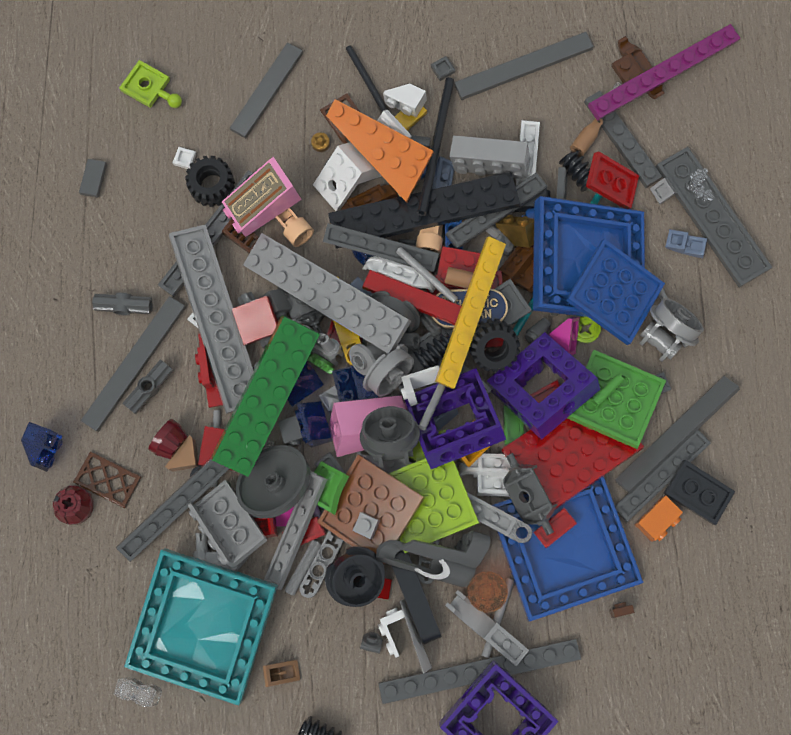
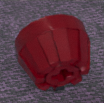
M170 419L154 436L148 450L157 456L171 459L188 436L177 421Z
M67 486L61 489L53 500L55 517L68 525H78L85 522L91 516L94 509V501L91 494L79 486Z

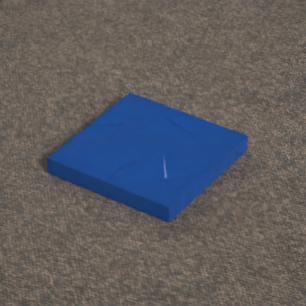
M543 196L537 198L534 203L533 311L588 317L568 303L566 299L603 239H606L645 268L644 211Z
M604 476L554 510L549 520L565 508L577 524L548 548H545L533 533L542 525L528 524L532 529V537L526 543H519L497 531L528 622L644 583ZM527 493L523 494L524 498L529 501V495ZM511 499L492 505L522 521ZM524 527L518 528L516 531L517 537L521 539L526 538L528 530Z

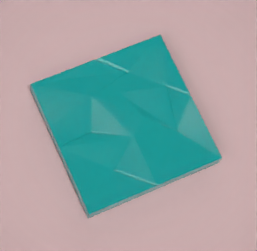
M166 548L162 549L124 667L239 706L243 701L278 585Z

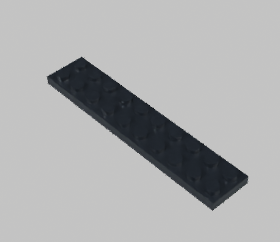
M507 172L432 189L426 216L417 214L421 192L411 194L408 202L402 197H396L330 212L328 216L331 224L386 238L520 207V200L512 173Z

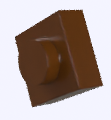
M626 602L614 604L615 609L610 610L611 618L635 613L633 605H626Z

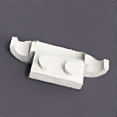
M373 256L366 261L363 267L364 270L375 271L417 289L426 288L432 293L435 290V287L410 265Z
M483 453L469 468L463 463L459 465L458 471L461 477L466 474H473V477L477 478V496L510 497L503 485V479L509 472V468H511L504 454Z

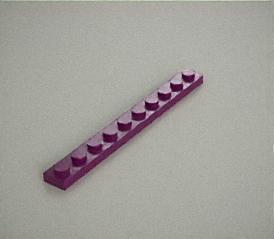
M729 24L588 104V108L598 121L735 44L741 38L733 26Z

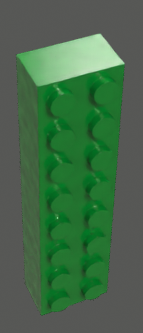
M284 315L281 316L212 454V461L249 477L320 335L318 332Z

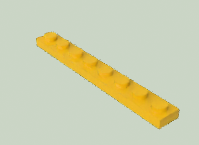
M487 237L435 379L436 383L451 389H455L506 246L505 243L492 237Z

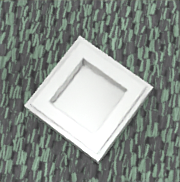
M178 147L173 165L191 169L190 164L195 161L196 151Z

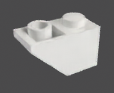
M412 84L389 89L383 93L384 102L387 106L397 108L407 116L417 117L427 101L426 91Z

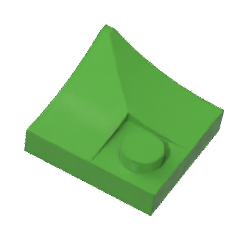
M321 461L314 473L328 480L317 505L335 515L340 495L349 476Z

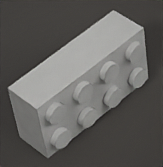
M453 135L449 157L454 171L457 173L467 174L469 172L484 176L485 174L498 175L511 172L514 179L527 178L530 163L528 142Z

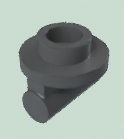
M375 632L366 633L363 636L360 649L380 654L383 640Z

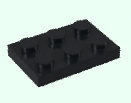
M682 460L663 494L712 525H717L735 491L687 460Z

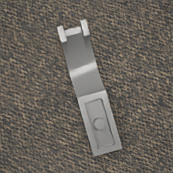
M457 590L456 598L451 604L447 602L445 606L512 664L517 666L529 650Z

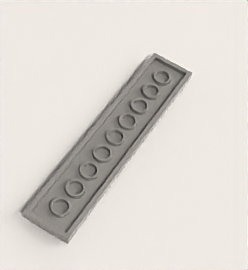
M205 224L169 233V239L203 344L206 348L207 357L225 412L228 414L234 412L254 370L246 346L243 344L232 312L233 306Z
M263 233L259 236L243 264L248 269L388 354L395 350L411 323V320Z

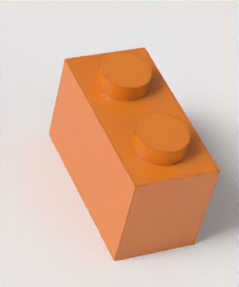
M665 495L641 517L635 526L651 542L661 541L668 534L666 530L670 526H676L681 521L679 516L683 512Z

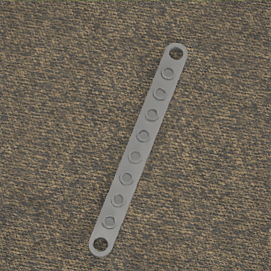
M361 451L357 452V455L363 456L379 467V462H374L372 455H363ZM405 459L383 461L384 468L382 469L391 473L407 465H405ZM468 493L479 522L519 543H526L531 539L532 529L528 524ZM520 527L528 530V535L524 539L518 538L516 535V531Z

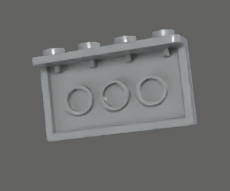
M224 480L196 504L190 502L187 505L190 508V516L200 524L198 526L199 530L208 536V544L213 550H217L219 561L224 566L227 564L234 568L268 541L253 517L240 506L236 492L230 483Z

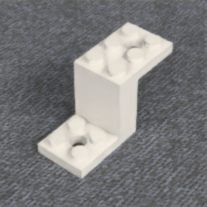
M389 110L382 112L377 120L378 122L408 138L412 137ZM349 142L337 146L313 186L332 208L338 211L341 210L358 184L381 177L382 175ZM333 180L336 182V188L333 186Z

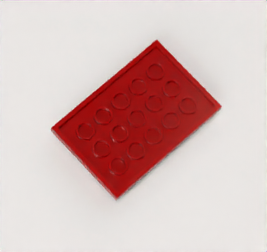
M566 418L542 440L532 430H529L502 448V452L505 456L513 453L520 465H537L534 471L552 506L557 503V509L641 451L644 446L640 442L638 449Z

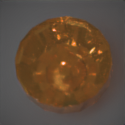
M490 571L481 572L475 575L469 582L467 595L471 605L477 610L485 613L494 612L505 604L508 589L504 579L498 574Z

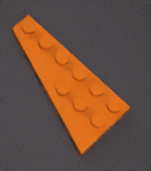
M334 99L326 116L396 192L408 202L434 151Z

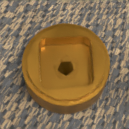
M325 133L313 135L311 139L313 149L317 152L326 151L330 146L329 137Z

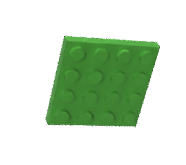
M593 350L586 368L598 378L600 390L617 374L624 378V382L598 407L594 406L591 402V399L595 396L593 395L567 419L638 449L666 380Z

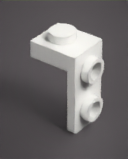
M439 366L430 367L401 377L404 388H401L404 400L408 399L410 406L418 404L414 389L436 383L435 379L440 368Z
M397 608L386 612V617L380 619L381 624H378L382 636L386 635L389 643L386 646L390 655L394 654L397 658L400 655L387 625L405 618L403 610L398 611Z

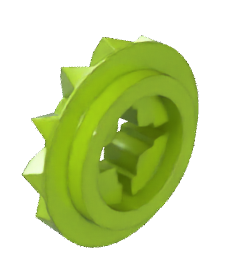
M578 316L580 319L577 341L587 344L595 341L600 335L601 326L589 317ZM581 325H590L588 329L589 333L585 331L580 334V331L582 329Z

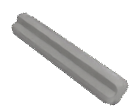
M311 541L285 588L286 593L295 595L321 547V543L318 541Z

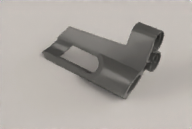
M472 530L462 535L454 549L418 540H411L408 543L389 540L377 548L376 560L420 573L431 579L459 587H466L473 581L475 568L482 562L489 549L490 536ZM400 550H404L432 560L428 569L394 559L395 555Z

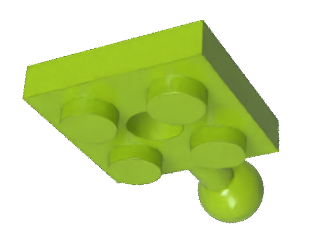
M140 60L119 87L121 92L149 108L153 106L159 96L167 100L172 108H178L182 104L180 95L175 93L169 94L164 91V88L170 81L169 76ZM143 81H149L147 87L140 86Z

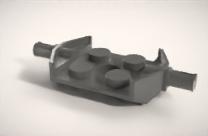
M283 290L292 307L289 311L291 318L298 320L302 325L313 328L316 332L319 330V333L323 334L320 322L325 315Z
M509 454L506 458L511 468H509V472L503 479V485L524 523L542 525L546 535L552 534L554 531L549 523V518L556 509L557 503L552 506L534 471L537 465H520L514 454ZM523 492L529 495V501L524 498Z

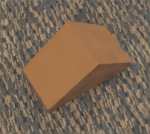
M190 435L165 466L172 472L199 466L196 440Z
M297 660L263 666L266 687L300 680Z

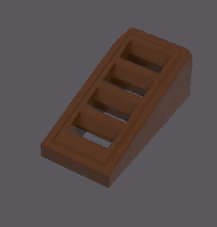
M231 218L222 230L223 235L250 254L255 243L251 248L248 247L253 239L257 242L259 237L252 232L248 235L250 237L246 242L242 243L246 237L242 233L238 239L236 238L238 233L234 230L235 228L232 225L234 220Z

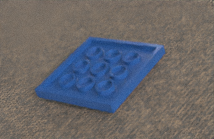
M603 239L566 301L623 343L629 345L665 283L606 239Z

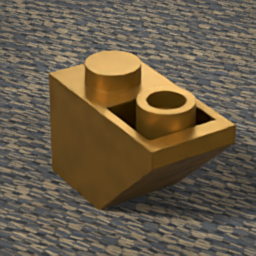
M509 214L496 223V227L514 246L530 248L534 245V219L527 216L516 217Z

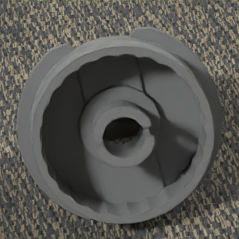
M664 298L658 305H653L650 308V313L657 323L651 322L640 335L643 337V340L639 344L643 346L647 341L652 346H655L663 354L659 359L661 362L666 357L670 360L682 347L679 342L690 346L698 344V337L704 331V327L687 308L669 298ZM659 326H665L674 333L676 340Z
M368 341L367 346L355 344L349 350V357L353 367L360 374L366 375L363 381L364 389L373 391L379 397L395 390L402 383L401 377L408 375L414 365V359L408 354V348L404 344L398 345L389 354Z

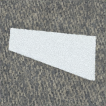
M401 600L400 604L422 671L425 673L432 667L406 602Z

